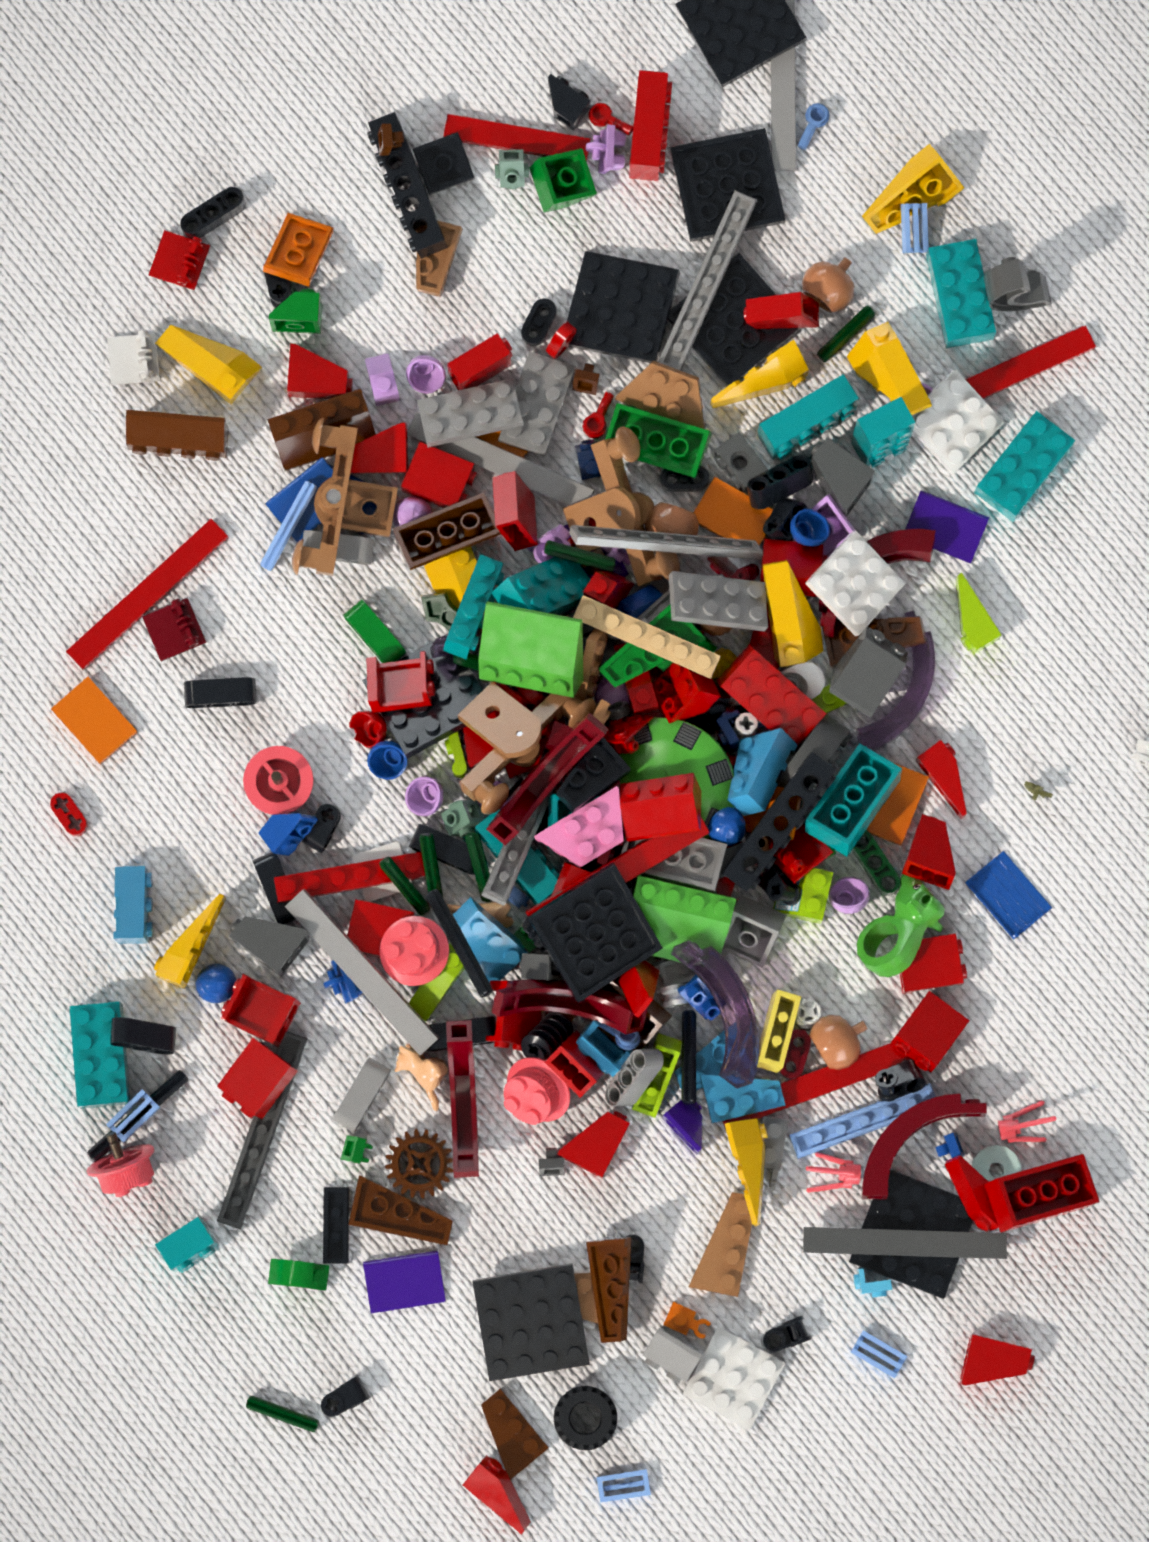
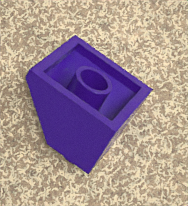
M680 1100L663 1115L662 1119L697 1156L702 1149V1114L699 1112L702 1107L697 1102L693 1105H685Z

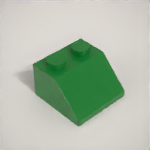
M582 148L538 158L529 167L544 213L567 208L597 195Z
M301 289V292L295 291L269 314L272 332L321 334L323 305L320 293H316L313 289Z

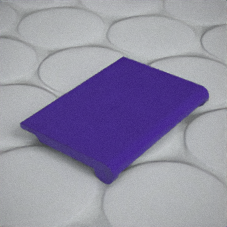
M921 490L905 529L936 530L933 549L971 564L990 517Z
M438 1250L363 1262L371 1314L446 1302Z

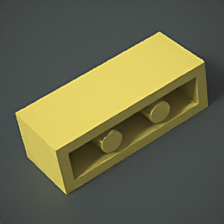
M778 989L772 994L753 1064L754 1067L778 1073L783 1068L801 996Z

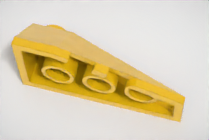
M928 144L906 163L862 217L877 234L901 223V204L927 203V208L934 205L941 206L963 190L964 186L941 156ZM909 209V216H911L912 209Z
M887 321L865 331L847 355V360L856 375L862 380H867L876 391H881L889 397L890 401L902 397L911 415L931 407L932 403L889 322Z
M170 325L155 342L159 348L230 405L233 404L262 369V366L243 351Z
M792 340L769 355L763 367H753L743 377L744 381H734L711 398V407L714 409L786 390L791 386L796 388L807 380L806 377L808 376L809 369L796 342Z
M468 547L424 565L433 590L436 593L447 592L452 604L459 608L477 561L472 548ZM479 628L480 638L478 642L481 644L482 629Z
M788 561L764 564L763 573L774 659L780 667L805 663L824 651L821 627Z
M219 893L170 946L164 956H159L154 966V970L157 971L155 975L158 978L180 988H186L226 900L224 895Z
M757 1118L726 1123L725 1128L733 1157L739 1163L737 1165L739 1179L742 1185L745 1186L744 1196L751 1221L754 1226H759L761 1221L766 1147L764 1139L768 1138L766 1126L764 1123L760 1124Z

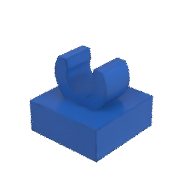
M957 1132L945 1135L946 1144L935 1147L938 1157L950 1154L952 1158L959 1155L965 1156Z

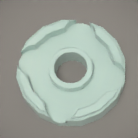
M1000 1145L987 1146L979 1151L972 1161V1167L989 1182L996 1179L989 1172L990 1166L994 1163L1002 1166V1176L1022 1171L1020 1160L1016 1154L1009 1148Z

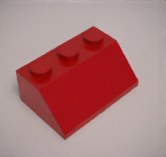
M694 773L621 784L620 808L627 842L701 831L702 791Z

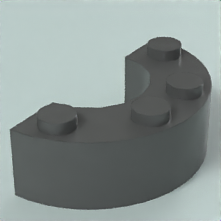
M1016 257L1005 258L1001 260L1002 264L985 272L986 274L983 279L989 307L993 310L1021 311L1052 304L1046 276L1036 270L1027 272L1025 263L1018 258L1016 259Z
M826 713L776 781L777 787L784 788L810 752H813L825 762L833 764L841 753L837 750L839 746L845 748L853 737L849 734L850 730ZM808 775L804 779L805 788L809 789L813 782L817 784L816 777Z

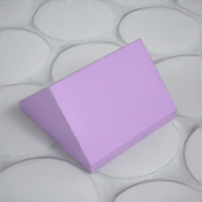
M830 494L826 495L812 508L823 515L830 526L829 536L822 544L823 555H827V558L852 531H855Z

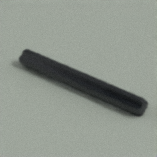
M438 889L429 891L426 899L479 996L482 998L489 996L493 992V988Z
M178 1070L153 1092L150 1097L160 1106L188 1081V1077L183 1071ZM149 1104L121 1131V1133L124 1135L152 1108V1106ZM127 1115V1116H126L120 1123H118L115 1127L117 1128L129 1115ZM106 1135L88 1150L87 1153L93 1161L102 1158L111 1150Z

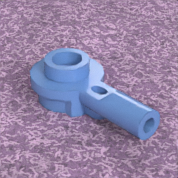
M816 103L809 106L806 110L805 117L808 125L797 145L799 148L806 150L816 128L823 127L828 122L830 115L826 106Z
M513 886L508 901L520 909L522 905L524 907L528 906L527 902L530 898Z
M600 1023L598 1026L615 1036V1042L620 1049L632 1050L640 1043L639 1032L624 1034L603 1023Z

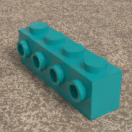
M480 554L446 638L443 651L463 659H467L470 650L475 651L480 638L476 634L479 628L483 629L487 601H495V597L491 592L494 591L495 586H499L505 576V573L501 572L502 562Z

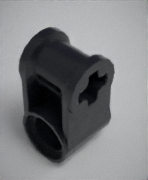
M264 272L272 306L276 308L292 294L291 281ZM279 293H283L282 298H278Z
M788 497L777 502L771 515L764 523V533L772 536L775 540L793 541L790 532V522L799 511L808 509L807 505Z
M324 804L319 807L314 815L318 821L314 824L310 833L301 841L320 853H323L341 820L340 811L331 804ZM333 810L332 815L335 816L334 819H328L327 822H324L326 818L323 816V813L325 811L329 813Z
M775 863L769 870L765 868L760 875L762 880L758 885L771 900H781L788 906L796 905L801 897L800 887L793 883Z
M913 1059L904 1060L900 1064L883 1069L875 1076L878 1095L883 1101L888 1102L907 1094L918 1092L926 1085V1080Z
M628 1235L625 1238L631 1237V1239H637L640 1243L639 1251L630 1254V1270H636L637 1273L630 1272L629 1280L638 1281L640 1284H643L644 1242L638 1235Z
M803 1315L765 1332L761 1338V1345L764 1350L774 1353L811 1340L812 1337L807 1334L802 1322L804 1319ZM776 1334L779 1337L780 1344L777 1348H771L767 1344L768 1335Z
M356 1376L323 1397L321 1409L325 1415L335 1417L348 1409L358 1406L371 1397L359 1376ZM331 1398L333 1401H339L340 1404L337 1405L338 1410L336 1412H333L331 1409L326 1410L325 1407L328 1405V1399Z

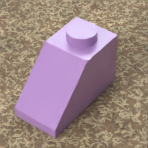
M389 354L365 359L376 406L400 401Z

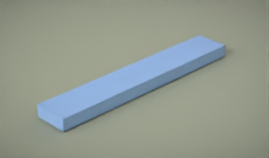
M929 1083L918 1092L907 1094L890 1102H877L790 1134L789 1137L797 1159L889 1126L909 1108L936 1096L931 1083Z

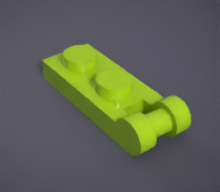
M456 732L448 736L449 740H445L448 755L453 754L455 762L452 765L453 775L458 779H462L467 774V766L459 735Z

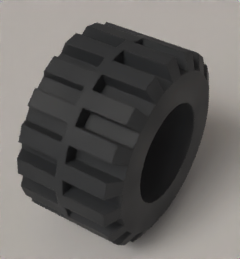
M592 1386L573 1388L559 1399L555 1407L554 1425L556 1432L562 1441L572 1448L578 1450L599 1448L609 1441L617 1426L616 1407L611 1398L598 1388ZM590 1403L599 1410L601 1421L595 1431L584 1434L573 1428L570 1415L578 1404Z

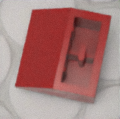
M672 663L653 683L655 695L668 723L685 720L705 713L720 697L712 678H707L676 663Z

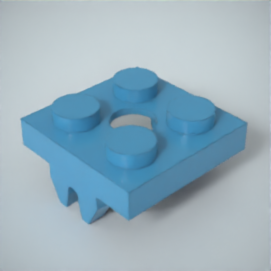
M590 1021L583 1029L576 1044L585 1056H590L597 1062V1066L602 1072L609 1073L614 1077L633 1050L623 1051L617 1044L597 1028L601 1022Z

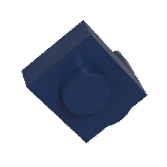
M592 439L583 440L579 445L574 446L582 480L601 477L591 445L598 441Z
M738 709L733 712L731 710L726 711L716 720L718 741L722 747L726 746L730 753L739 748V739L731 727L735 725L736 719L741 714Z

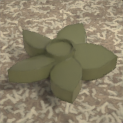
M1028 781L1024 784L1025 788L1033 794L1032 800L1036 801L1038 795L1043 798H1052L1053 796L1052 793L1043 790L1044 787Z

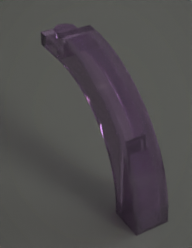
M915 611L906 612L903 617H916ZM931 631L925 632L927 643L911 647L913 671L909 687L902 700L880 720L856 730L858 743L874 752L889 745L902 735L914 722L927 699L935 670V651Z
M690 940L674 946L671 955L690 968L705 983L721 1013L725 1031V1055L719 1076L737 1089L752 1084L759 1058V1033L754 1009L742 981L731 965L712 946L700 949L696 943Z

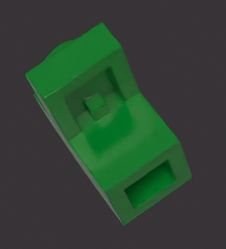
M271 1259L268 1284L326 1291L329 1265Z

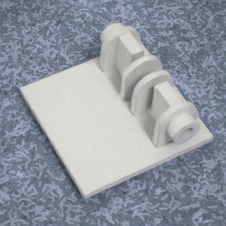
M141 330L138 331V335L107 338L111 386L160 381L158 350L155 344L157 341L156 333L148 334V331Z

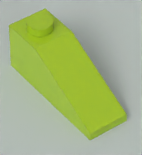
M960 573L956 578L960 629L963 636L961 642L967 651L971 650L975 655L998 641L1001 633L964 575Z
M449 944L448 961L443 971L431 982L420 985L409 1002L410 1006L426 1022L465 969L451 944Z
M661 1033L657 1034L652 1049L656 1048L662 1052L663 1066L639 1100L632 1106V1110L656 1118L681 1053V1040Z

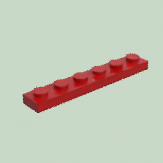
M421 852L391 857L409 880L426 878ZM384 858L274 877L278 903L291 901L303 889L312 897L386 885L393 882L380 868L379 863Z

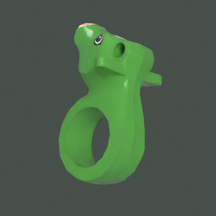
M904 874L900 878L901 887L895 898V914L886 915L870 922L860 933L857 941L858 956L867 969L880 977L898 975L911 965L918 952L926 928L939 933L944 928L938 922L944 916V906L928 889L924 881ZM898 934V940L894 948L886 955L877 958L875 954L880 943L888 936Z

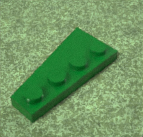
M671 604L649 623L695 645L707 640L692 623L672 621ZM626 643L598 670L616 688L664 663L667 659L633 644Z

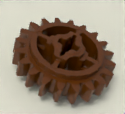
M415 1129L414 1136L411 1137L406 1131V1139L404 1141L396 1137V1141L399 1144L398 1147L389 1146L394 1154L385 1156V1158L392 1161L391 1164L385 1166V1169L393 1170V1172L387 1178L397 1179L393 1187L397 1188L402 1185V1195L407 1190H411V1198L415 1197L416 1192H420L421 1198L424 1199L426 1191L435 1196V1187L441 1191L444 1190L441 1181L450 1182L445 1174L453 1173V1169L447 1167L448 1164L453 1163V1158H447L446 1156L452 1150L443 1149L446 1140L438 1143L437 1133L432 1138H429V1131L427 1129L424 1131L423 1136H420L418 1129ZM426 1144L431 1146V1148L419 1153L413 1150L411 1145ZM402 1153H404L408 1158L409 1164L401 1174L399 1160ZM412 1155L419 1160L426 1159L424 1165L428 1173L420 1168L416 1170L413 1168L416 1164ZM436 1155H439L440 1169L438 1174L435 1175L431 1170V1161ZM416 1175H421L429 1182L413 1184L408 1182V1180Z

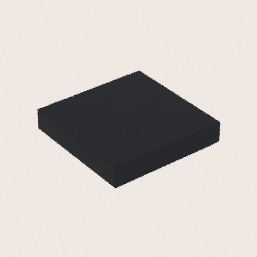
M458 132L413 148L429 196L475 179Z

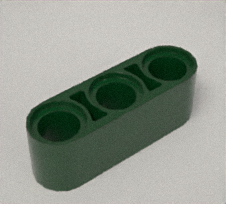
M866 830L862 836L867 839L868 845L864 848L855 845L852 852L878 892L884 896L894 895L900 886V878L872 834ZM870 857L879 858L881 867L877 869L871 868L868 864V859ZM891 878L895 883V887L891 890L885 889L882 886V879Z

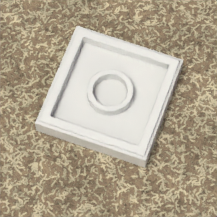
M399 841L352 855L351 858L353 863L382 859L387 856L403 855ZM393 883L362 889L365 901L371 903L401 893Z

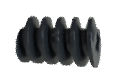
M548 1013L522 1039L521 1049L524 1056L543 1060L548 1059L573 1034L574 1028L572 1023L566 1016L560 1013Z

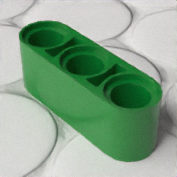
M362 599L343 614L348 624L382 663L398 661L407 654L399 641Z

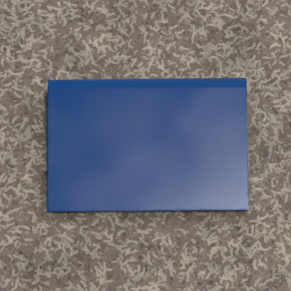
M323 457L265 503L282 524L304 482L309 481L317 486L314 495L291 535L296 542L303 538L304 530L312 531L321 524L315 513L314 499L319 487L327 479L331 478L333 474L332 468Z
M1004 851L965 882L1013 940L1052 908Z

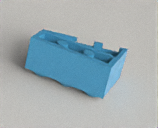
M782 728L740 739L734 766V777L731 780L727 800L744 816L765 811L778 785L775 781L780 771H785L788 765L785 761L790 751H795L798 746Z
M146 866L115 867L114 896L116 897V910H114V919H116V931L113 932V939L118 944L149 943V937H153V923L148 921V912L153 911L152 897H148V887H152V872H148Z
M471 897L453 914L489 983L490 980L501 981L521 961L522 953H527L521 941Z

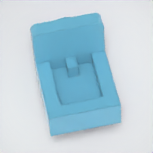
M858 1268L857 1274L853 1275L855 1290L860 1289V1295L871 1293L872 1298L887 1296V1291L892 1290L891 1279L866 1283L864 1268Z

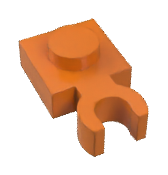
M673 1302L663 1326L687 1335L689 1329H691L695 1336L704 1339L706 1335L701 1334L698 1331V1327L701 1324L710 1326L711 1323L706 1319L695 1320L696 1311Z

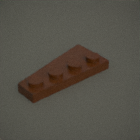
M920 617L874 618L868 625L871 629L882 632L885 638L891 642L898 643L904 648L927 643L923 622ZM837 620L834 637L824 636L829 663L832 668L836 666L860 636H854L840 620Z
M359 1175L348 1225L448 1246L453 1220Z
M631 1237L588 1241L586 1246L601 1343L627 1340Z

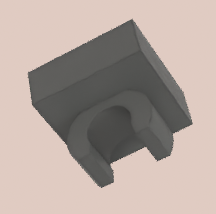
M546 1148V1159H539V1176L565 1175L564 1158H556V1148Z

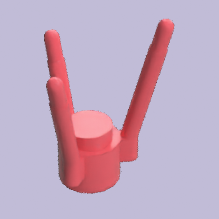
M1043 1100L1012 1114L1002 1116L1003 1120L997 1121L1001 1140L1007 1139L1008 1143L1046 1142L1047 1139L1045 1137L1016 1135L1021 1134V1128L1056 1121V1116L1019 1123L1018 1119L1013 1120L1045 1104Z
M816 1152V1157L841 1164L839 1169L817 1166L806 1167L807 1171L838 1174V1180L843 1181L841 1183L807 1188L806 1191L808 1193L839 1188L852 1189V1184L859 1185L861 1165L854 1164L852 1160H844Z

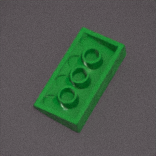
M617 403L605 439L615 438L616 431L620 427H627L636 434L640 443L641 451L637 461L696 478L712 433L709 430Z

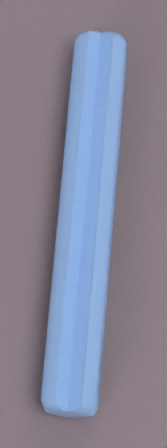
M309 481L304 482L260 563L263 568L269 571L274 568L317 489L315 484Z

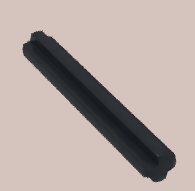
M684 1010L682 1012L681 1100L685 1105L696 1103V1013L694 1010Z

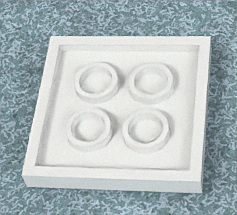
M956 369L952 370L928 394L932 406L912 415L916 422L913 434L950 474H955L1005 423Z
M856 530L846 537L805 582L854 636L860 635L906 584Z
M718 1326L683 1395L750 1431L785 1362Z

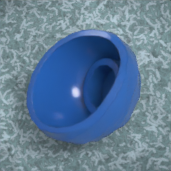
M803 509L792 518L790 532L798 544L814 548L827 540L830 526L826 518L817 511Z
M381 741L371 748L368 753L367 762L370 771L376 777L393 780L405 771L408 759L399 744L393 741Z
M732 807L720 809L709 822L708 830L710 833L708 834L713 841L725 843L727 846L739 843L746 832V823L742 813Z
M216 963L208 965L197 976L195 983L196 991L203 1000L209 1003H222L233 995L236 977L233 971L225 965Z

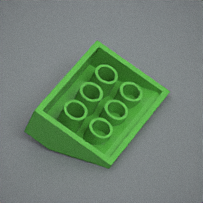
M487 601L479 651V679L574 698L584 681L582 620Z
M636 876L631 893L663 949L652 956L716 971L730 927L736 899L646 876Z

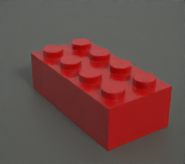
M639 70L629 179L658 181L659 173L664 174L666 152L661 150H666L668 128L664 127L669 126L670 105L667 104H671L672 81H668V73Z
M750 644L716 680L720 687L770 731L782 728L797 745L802 742L826 715L820 706Z
M1084 1154L1002 1176L984 1184L1000 1233L1085 1209L1100 1202Z

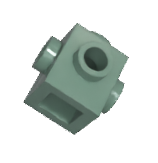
M523 149L499 150V164H495V179H500V188L517 189L525 187V178H529V163H524Z
M458 800L448 805L449 808L441 813L444 827L448 831L449 836H460L461 838H465L466 834L473 832L475 826L484 820L477 800Z

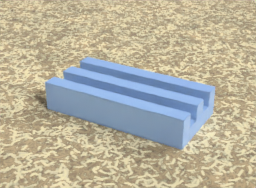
M927 203L901 204L902 253H927L929 248ZM909 209H912L913 248H911Z
M142 1089L106 1125L113 1132H116L118 1138L125 1143L161 1107ZM143 1097L145 1101L116 1128L114 1125ZM150 1104L152 1108L123 1135L121 1131Z
M864 1330L850 1352L892 1378L896 1377L907 1358L903 1353ZM864 1338L870 1340L871 1342L882 1347L883 1349L887 1350L888 1352L892 1353L900 1359L898 1360V1362H896L895 1360L889 1358L888 1356L884 1355L883 1353L864 1343ZM859 1347L864 1348L894 1366L893 1371L859 1352Z
M647 1469L596 1477L600 1503L651 1495ZM643 1475V1480L609 1486H603L602 1481ZM643 1485L645 1488L644 1491L604 1496V1491Z

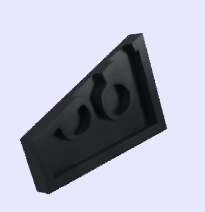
M602 737L582 756L556 795L573 814L628 775L631 768L607 740Z

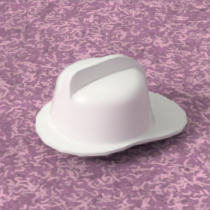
M812 662L796 664L781 671L811 699L819 695L824 688V673L818 665Z

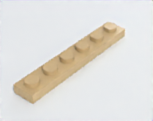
M584 595L573 617L581 619L587 625L710 679L721 658L716 653Z

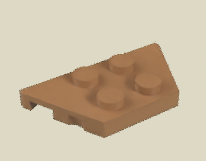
M652 361L616 395L615 400L652 414L702 429L706 428L703 419V402L700 397L699 377L659 362Z

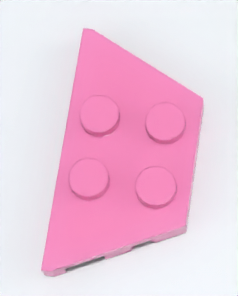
M616 786L581 807L573 814L571 813L534 836L535 840L547 845L555 853L564 856L569 862L579 868L622 843L624 839L618 787Z

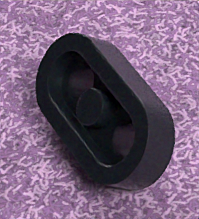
M546 298L539 299L532 306L521 329V336L526 344L537 346L546 338L556 317V306L551 300ZM545 309L548 310L549 314L542 316L540 311ZM531 331L538 332V336L532 338L529 336V333Z
M700 466L697 477H700L701 481L695 483L692 477L663 469L660 474V484L669 492L702 491L709 483V473L705 467ZM675 477L677 481L675 483L668 482V478Z

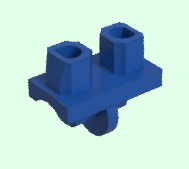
M332 960L331 965L333 969L327 971L329 980L324 982L323 985L325 988L332 987L335 995L342 993L345 1004L353 1002L363 992Z
M697 974L686 985L677 989L679 994L706 1020H713L721 1013L720 1008L725 1005L724 1001Z

